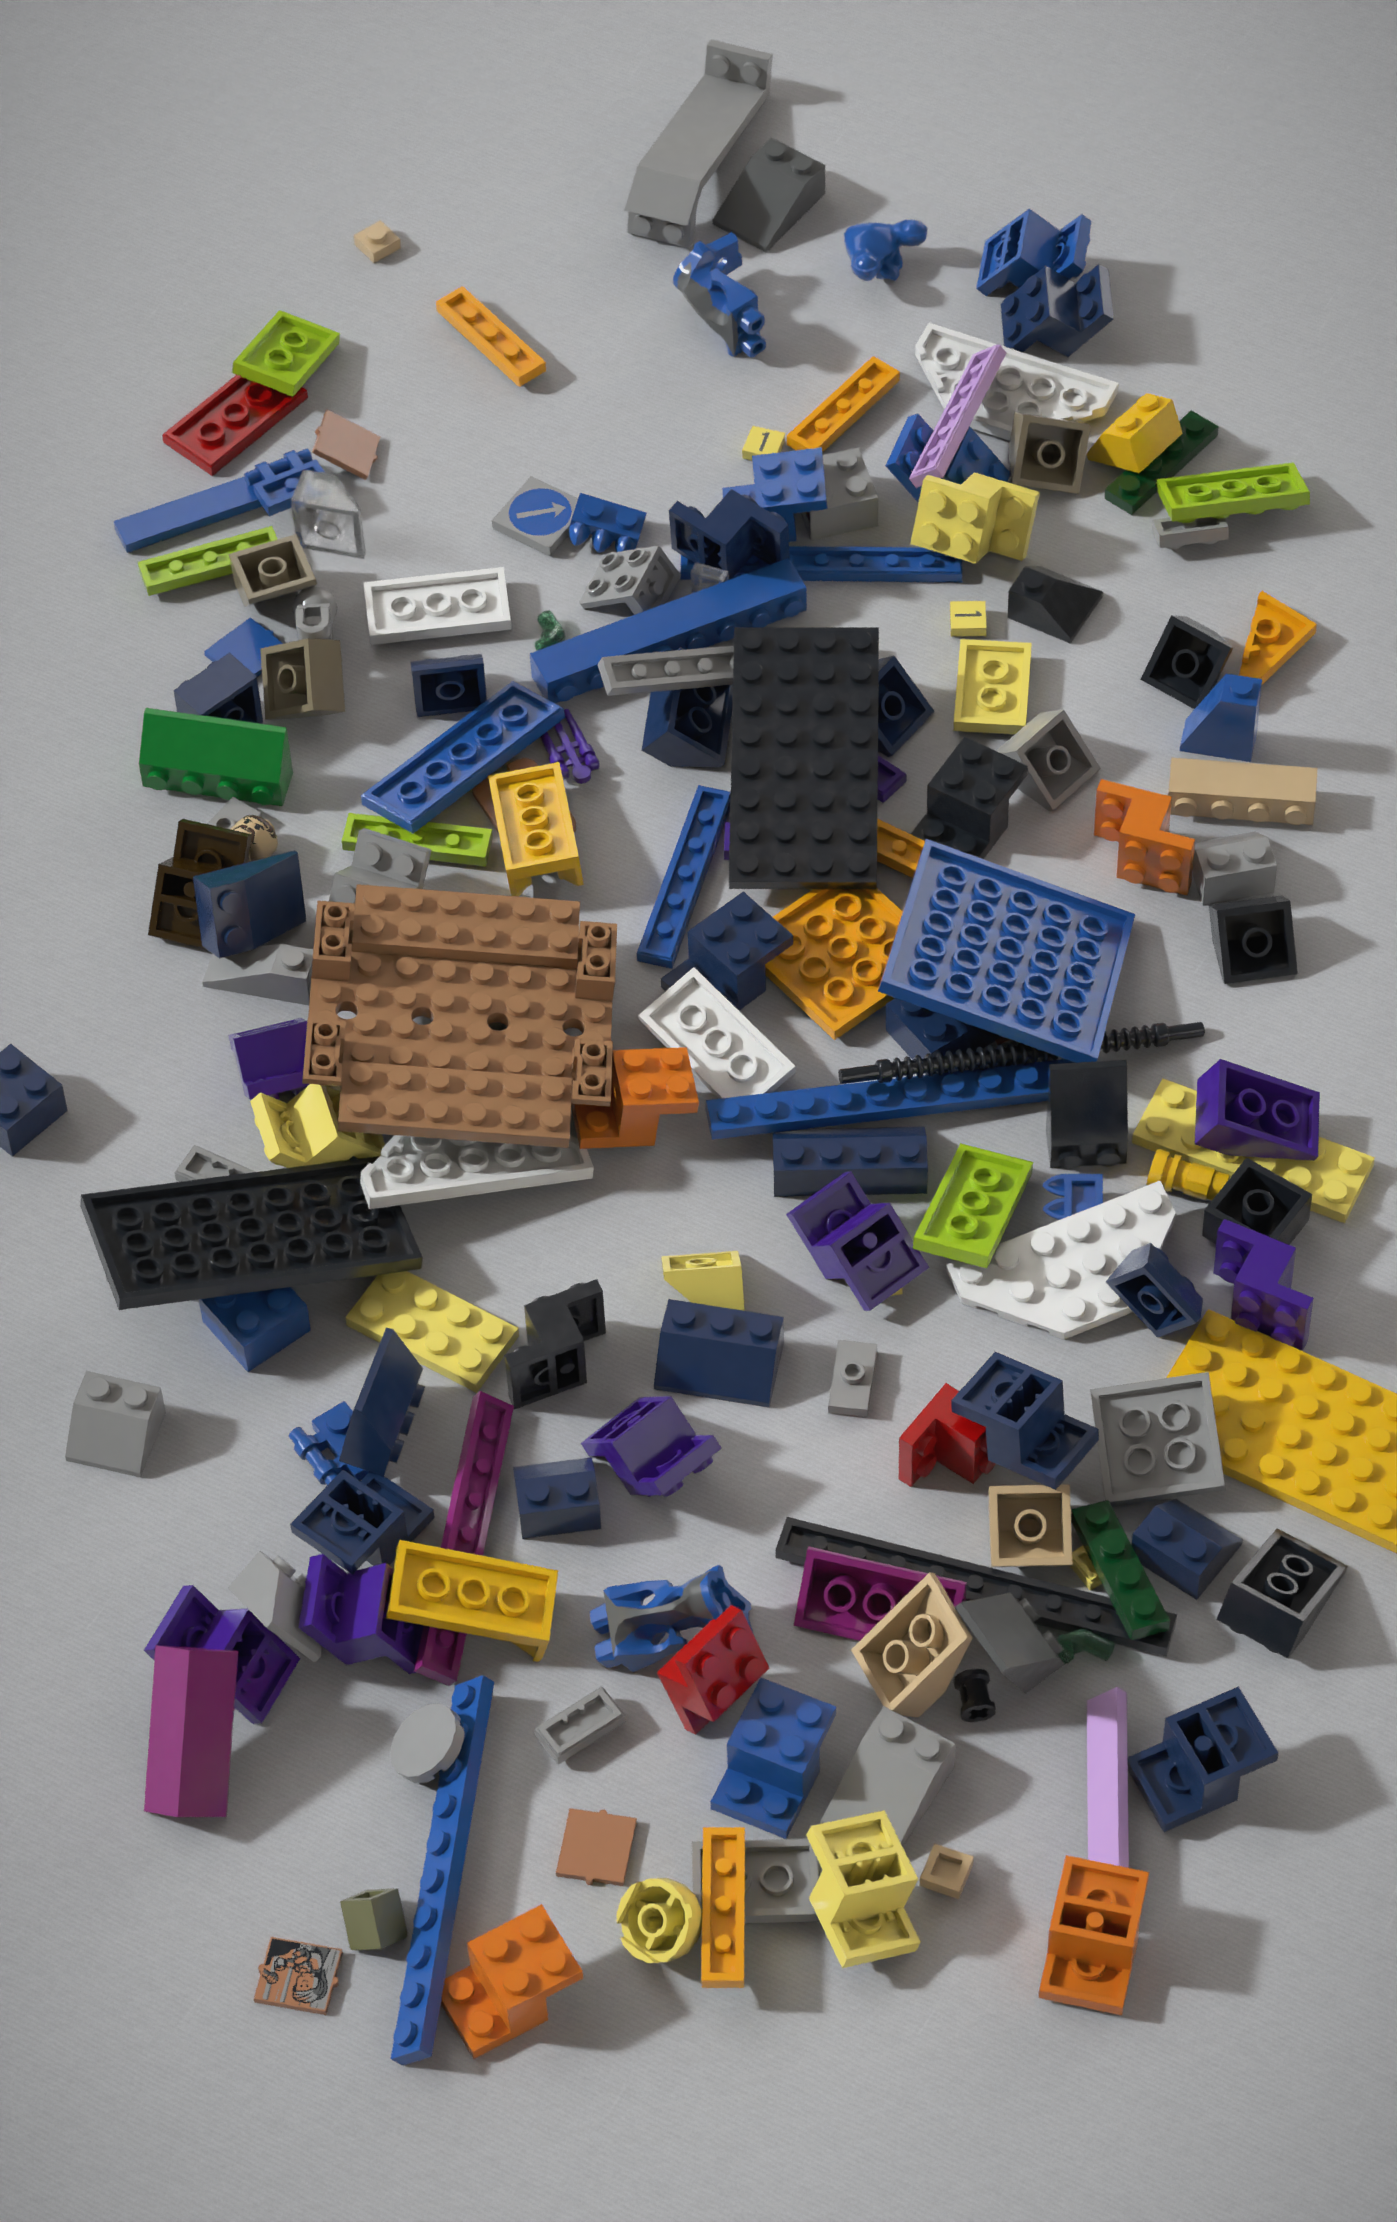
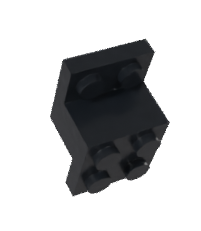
M964 737L927 785V813L912 831L911 835L924 841L929 839L984 859L1008 828L1009 799L1028 775V766Z
M597 1279L587 1283L574 1284L565 1291L551 1296L538 1297L531 1303L524 1305L528 1346L518 1347L512 1353L504 1355L508 1396L514 1406V1410L587 1383L584 1341L606 1334L603 1290Z

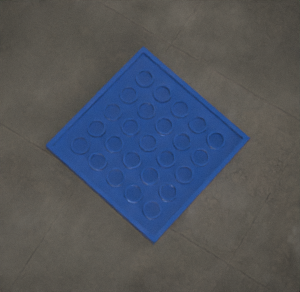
M926 839L878 992L1074 1063L1096 1062L1100 1053L1135 914Z

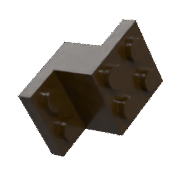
M187 819L178 821L173 857L158 864L148 935L204 948L201 940L193 876L248 863L253 834Z

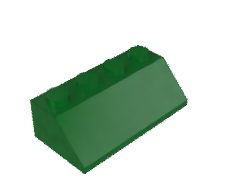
M145 708L139 756V768L143 787H150L155 790L185 792L190 795L220 797L225 800L235 797L241 801L255 802L260 805L283 806L293 775L287 727Z

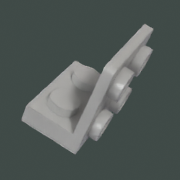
M659 545L621 552H610L600 560L599 567L592 580L586 586V591L579 603L583 609L625 602L635 615L665 604L681 575Z

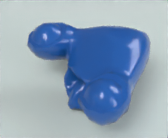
M903 220L895 224L861 223L848 227L844 233V242L851 259L853 273L863 281H871L875 277L877 279H891L895 281L899 277V270L903 266L899 247H914L924 243L928 234V228L917 220Z

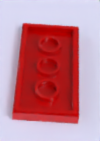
M235 375L162 434L163 443L213 476L308 399L307 390L301 387L294 396H290Z

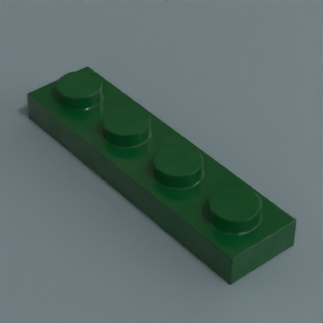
M1191 410L1179 421L1183 434L1140 473L1125 470L1105 489L1104 499L1128 514L1133 515L1157 492V479L1174 477L1218 436L1219 426Z
M1109 1500L1071 1509V1523L1130 1640L1169 1631L1170 1619Z

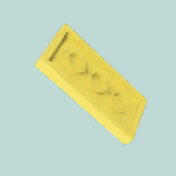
M408 1271L377 1275L345 1317L346 1326L379 1343L386 1327L393 1329L421 1365L476 1393L519 1337L518 1327Z

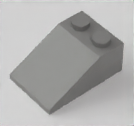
M883 1706L863 1736L821 1819V1824L885 1810L903 1847L954 1769L956 1743Z

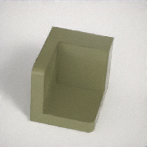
M398 1888L369 1889L340 1901L350 1949H382L407 1938L408 1932Z

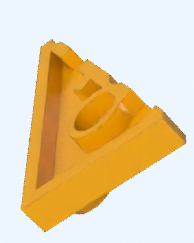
M1261 591L1258 595L1255 614L1252 618L1250 634L1246 641L1239 676L1262 679L1263 685L1316 634L1317 624L1264 591Z

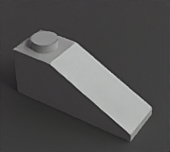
M274 944L260 946L254 950L220 959L212 954L202 984L203 987L309 1006L313 949Z

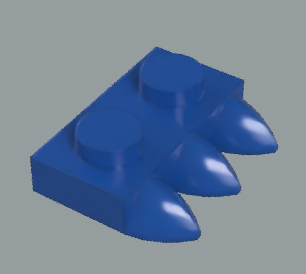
M580 493L571 519L569 536L573 545L578 546L585 542L590 534H592V543L598 553L608 549L613 541H615L616 552L633 550L637 548L647 512Z
M1060 1174L1049 1178L1043 1183V1187L1047 1191L1064 1197L1053 1200L1043 1207V1211L1057 1220L1103 1203V1174Z

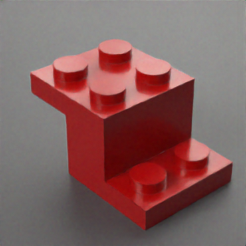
M947 1383L944 1384L899 1437L898 1479L910 1487L921 1476L923 1478L927 1477L934 1468L936 1461L972 1484L977 1481L982 1473L986 1475L990 1473L996 1465L988 1460L986 1427L952 1412L951 1400L957 1395L959 1390Z
M730 1605L716 1620L712 1619L657 1674L685 1730L696 1735L710 1721L715 1722L770 1667L742 1610Z

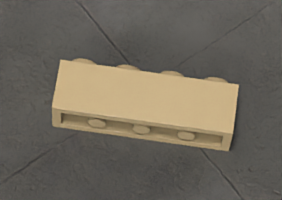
M1171 757L1168 796L1172 797L1171 815L1313 825L1318 768Z

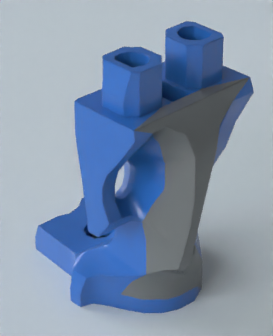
M730 232L709 244L698 241L695 243L694 249L676 269L673 285L683 293L685 299L696 313L724 339L730 356L735 357L744 352L750 358H753L766 349V339L760 335L765 319L764 315L758 311V297L755 292L727 276L743 265L742 256L738 252V239L734 233Z
M720 1565L712 1567L704 1574L679 1586H673L668 1580L643 1581L610 1586L603 1591L605 1603L589 1611L594 1630L600 1635L610 1632V1639L597 1643L594 1646L597 1661L606 1668L623 1664L632 1672L643 1669L681 1650L687 1644V1640L681 1636L680 1631L694 1627L704 1628L712 1619L716 1620L730 1605L742 1610L753 1632L749 1621V1611L752 1610L751 1603L727 1582L723 1567ZM655 1594L652 1601L647 1605H642L647 1597ZM669 1633L668 1639L664 1643L659 1644L665 1634Z

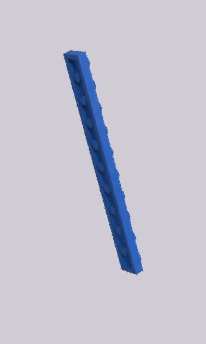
M1061 1059L1017 1064L1015 1066H1000L993 1069L965 1070L963 1073L956 1071L950 1074L947 1072L943 1075L933 1074L932 1077L928 1075H923L922 1078L913 1076L910 1080L904 1077L898 1081L895 1078L888 1083L869 1081L706 1100L705 1111L711 1139L715 1140L1047 1101L1049 1064L1074 1062Z
M484 1675L455 1685L452 1695L451 1709L461 1719L460 1725L464 1727V1739L460 1753L453 1764L445 1772L441 1769L439 1770V1782L436 1799L433 1804L430 1834L426 1844L427 1851L423 1874L420 1879L417 1909L413 1919L414 1926L410 1949L407 1955L406 1973L403 1989L400 1994L397 2025L393 2034L394 2042L391 2060L402 2066L432 2057L495 1683Z

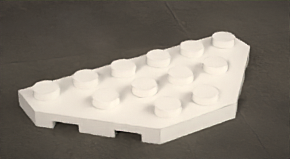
M928 323L915 345V356L945 410L972 355L998 344ZM1002 346L1007 354L970 427L1010 441L1014 412L1081 423L1103 417L1118 393V383Z
M394 1135L381 1149L379 1158L373 1164L369 1163L361 1171L360 1183L369 1209L592 1179L594 1167L587 1149H580L578 1139L571 1135L569 1148Z
M1158 1181L1000 1243L988 1268L956 1260L946 1264V1270L962 1304L973 1308L979 1306L998 1313V1317L1024 1326H1028V1324L1049 1331V1335L1065 1340L1133 1313L1125 1302L1110 1288L1106 1280L1132 1250L1149 1243L1162 1250L1165 1239L1176 1220V1212L1161 1181Z

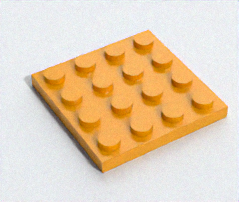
M878 888L813 889L773 916L776 921L793 935V945L765 964L766 976L832 1039L836 1040L881 1009L888 1002L895 999L892 996L878 992L903 911Z

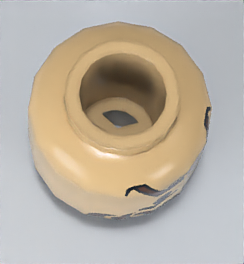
M246 815L230 828L231 830L253 834L248 862L270 857L277 849L278 840L275 829L268 820L262 817Z

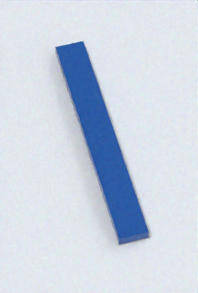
M789 546L790 561L803 581L962 583V559L922 547ZM681 555V580H721ZM752 555L733 578L763 568L769 564Z

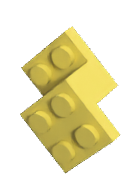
M975 472L962 484L927 475L922 483L910 544L975 564L989 551L1023 561L1027 556L1040 492Z
M309 1084L288 1103L263 1093H259L250 1101L255 1115V1124L260 1130L265 1146V1155L269 1161L276 1165L291 1168L345 1161L353 1156L357 1159L376 1157L381 1155V1149L385 1146L382 1134L338 1131L341 1086Z
M885 1810L811 1826L806 1836L823 1871L809 1900L841 1967L846 1968L916 1952L921 1942L904 1906L919 1879Z

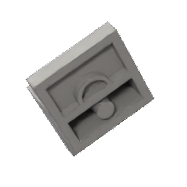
M366 828L359 830L352 865L335 873L329 901L355 903L357 884L423 889L432 849Z

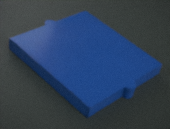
M250 617L206 649L204 653L212 662L218 661L228 653H231L258 677L262 674L260 648L283 643L274 636L272 630L267 631Z

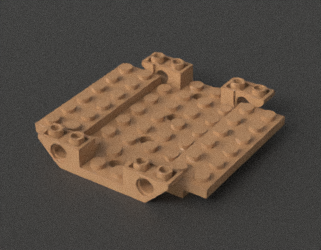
M361 884L356 886L355 903L317 900L302 1083L341 1086L338 1131L569 1148L571 1103L610 1106L613 1051L611 1030L616 972L617 924L580 921L579 925L580 901ZM341 1011H351L356 1016L352 1019H343L337 1014ZM423 1016L429 1018L432 1022L427 1025H420L415 1023L413 1019ZM493 1022H500L505 1024L507 1028L497 1031L491 1029L488 1025ZM568 1028H576L579 1029L583 1034L579 1036H570L566 1034L564 1030Z

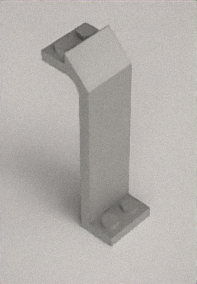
M712 39L706 45L705 74L637 166L624 211H628L627 233L690 248L693 245L696 211L700 194L708 180L769 96L773 54Z

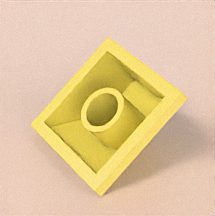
M738 1251L661 1256L664 1280L691 1303L745 1311L742 1266Z

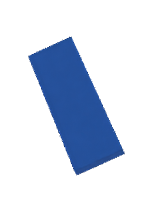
M512 681L360 795L362 805L413 834L487 778L488 775H491L565 718L564 708Z

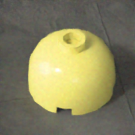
M651 1878L631 1885L622 1896L616 1914L617 1923H621L624 1937H620L623 1946L633 1957L646 1963L671 1962L689 1953L698 1941L702 1929V1909L697 1897L685 1884L669 1878Z

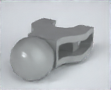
M316 586L303 589L295 597L292 608L296 619L298 640L307 638L333 640L332 622L337 614V604L332 593L323 587Z

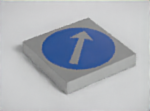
M530 476L493 518L492 529L551 556L569 535V527L578 498Z

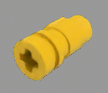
M1157 1149L1146 1185L1161 1181L1167 1192L1171 1193L1172 1189L1188 1196L1212 1201L1230 1179V1174L1196 1162L1184 1161L1181 1155L1175 1154L1174 1157H1171L1170 1152Z

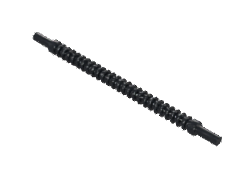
M1202 1022L1167 1026L1165 1023H1155L1151 1028L1143 1025L1141 1030L1133 1026L1130 1032L1127 1028H1122L1120 1033L1113 1029L1110 1034L1105 1031L1100 1050L1107 1054L1110 1048L1118 1052L1120 1047L1128 1051L1133 1046L1134 1049L1138 1050L1141 1044L1145 1048H1149L1151 1043L1156 1047L1166 1046L1169 1041L1203 1037L1205 1034L1204 1025ZM1010 1042L1007 1048L1003 1044H999L997 1049L989 1045L987 1050L979 1046L976 1052L971 1048H968L966 1053L958 1049L954 1055L951 1051H947L945 1056H942L940 1052H937L935 1057L927 1053L923 1059L920 1055H916L914 1060H911L908 1056L903 1061H900L897 1057L894 1058L893 1062H890L889 1059H880L875 1062V1065L839 1069L838 1076L840 1084L870 1080L888 1083L892 1081L893 1077L900 1081L903 1076H906L910 1080L913 1074H916L918 1078H922L924 1073L932 1077L935 1071L939 1075H943L945 1070L953 1074L955 1069L963 1073L966 1067L970 1071H974L976 1066L984 1070L986 1065L993 1069L997 1063L1001 1067H1005L1007 1062L1015 1066L1017 1061H1020L1021 1064H1026L1027 1060L1030 1059L1032 1063H1036L1038 1058L1046 1062L1049 1056L1053 1060H1057L1058 1056L1020 1042L1018 1046Z

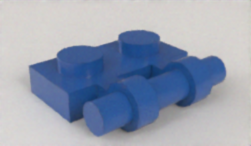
M308 448L299 452L289 451L283 454L284 458L269 464L264 461L255 465L254 470L244 473L248 486H254V494L269 517L332 492L330 479L317 459L313 460Z
M345 1401L311 1420L313 1430L316 1432L315 1435H307L301 1427H296L289 1433V1438L295 1444V1452L302 1460H307L314 1468V1476L322 1485H328L342 1470L348 1472L359 1481L369 1473V1471L339 1461L353 1414L352 1409ZM328 1448L336 1458L327 1460L321 1452Z

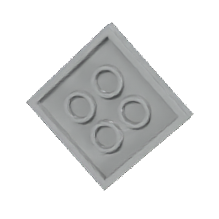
M1209 1372L1090 1389L1095 1427L1099 1429L1097 1445L1105 1500H1109L1112 1507L1226 1490Z

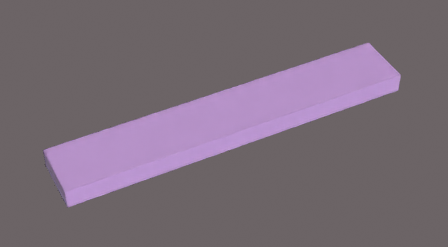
M1000 344L972 355L909 479L916 488L922 486L923 479L927 475L937 478L944 477L1007 354Z
M1116 1687L1087 1700L1088 1860L1129 1868L1127 1692Z

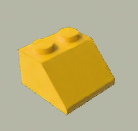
M1148 393L1140 397L1131 408L1118 417L1101 434L1087 452L1088 460L1140 473L1183 434L1173 400Z

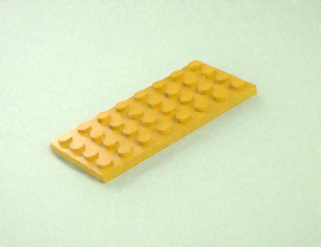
M1208 1309L1166 1378L1209 1372L1223 1473L1397 1554V1394L1299 1349L1272 1339L1270 1336L1259 1331L1255 1332L1235 1324L1234 1320Z

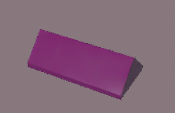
M808 1547L793 1626L860 1641L928 1573ZM937 1576L954 1607L961 1602H966L967 1582Z
M155 1646L144 1801L145 1812L173 1817H227L238 1651Z

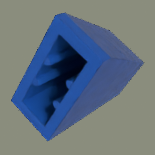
M1225 674L1186 718L1180 751L1251 762L1257 736L1262 679Z

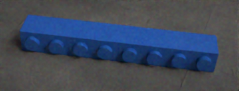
M789 558L532 652L530 653L531 677L544 698L555 704L561 701H568L580 694L604 687L598 668V663L602 657L676 651L680 647L685 650L700 649L732 640L734 638V627H765L771 623L787 617H794L806 611L807 587Z

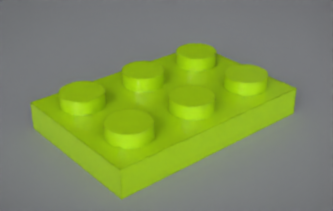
M279 310L233 361L232 373L249 381L275 389L280 393L294 396L339 345L340 333Z

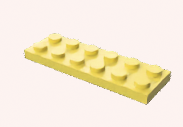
M1162 1078L1132 1134L1133 1144L1154 1152L1157 1149L1168 1151L1171 1157H1174L1175 1154L1181 1155L1184 1161L1196 1162L1215 1168L1217 1171L1230 1174V1178L1243 1161L1249 1158L1311 1193L1310 1211L1345 1224L1374 1166L1375 1157L1319 1137L1318 1158L1314 1161L1229 1156L1195 1145L1197 1091Z

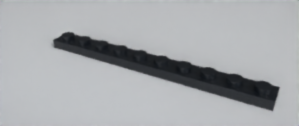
M786 1517L775 1549L777 1559L801 1565L805 1564L807 1548L813 1547L919 1572L935 1573L937 1576L967 1582L966 1601L1011 1593L1019 1601L1026 1598L1040 1616L1035 1621L1036 1624L1166 1657L1177 1622V1614L1166 1612L1170 1619L1169 1631L1131 1641L1109 1597L791 1517Z

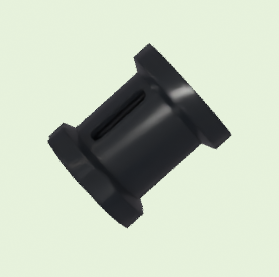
M984 1669L965 1670L958 1673L953 1679L955 1689L960 1692L962 1701L960 1715L961 1719L965 1722L985 1721L996 1714L995 1702L990 1700L987 1686L990 1682V1676L988 1671Z

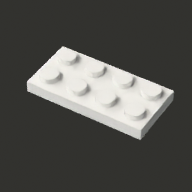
M504 567L363 582L371 645L512 629Z
M694 967L638 1015L640 1022L667 1048L687 1047L692 1073L718 1099L773 1093L796 1073V1066Z

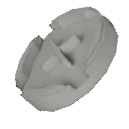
M440 1703L426 1704L410 1714L396 1732L390 1750L391 1763L396 1772L414 1783H424L435 1779L436 1777L433 1774L437 1773L440 1769L445 1772L460 1753L464 1739V1727L460 1725L459 1715Z

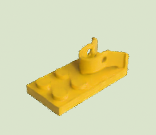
M556 762L488 775L511 896L519 897L528 886L532 885V876L558 872V877L561 880H566L576 886L584 885L560 763Z
M399 1540L387 1618L512 1642L531 1655L534 1662H539L542 1660L550 1640L558 1570Z

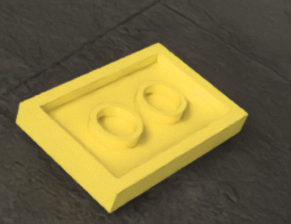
M960 639L953 731L1016 734L1026 725L1032 643Z

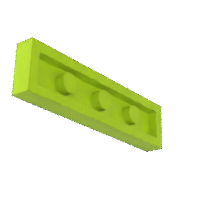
M273 526L139 561L138 568L147 594L151 596L233 574L229 554L277 540V536Z
M349 813L342 837V849L355 851L359 830L366 828L432 849L429 860L486 867L493 835L492 829L435 822L426 823L412 834L383 816Z

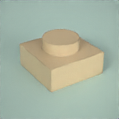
M381 220L353 235L354 245L373 263L401 248L400 238Z
M934 1843L920 1877V1886L959 1899L972 1869L974 1857Z

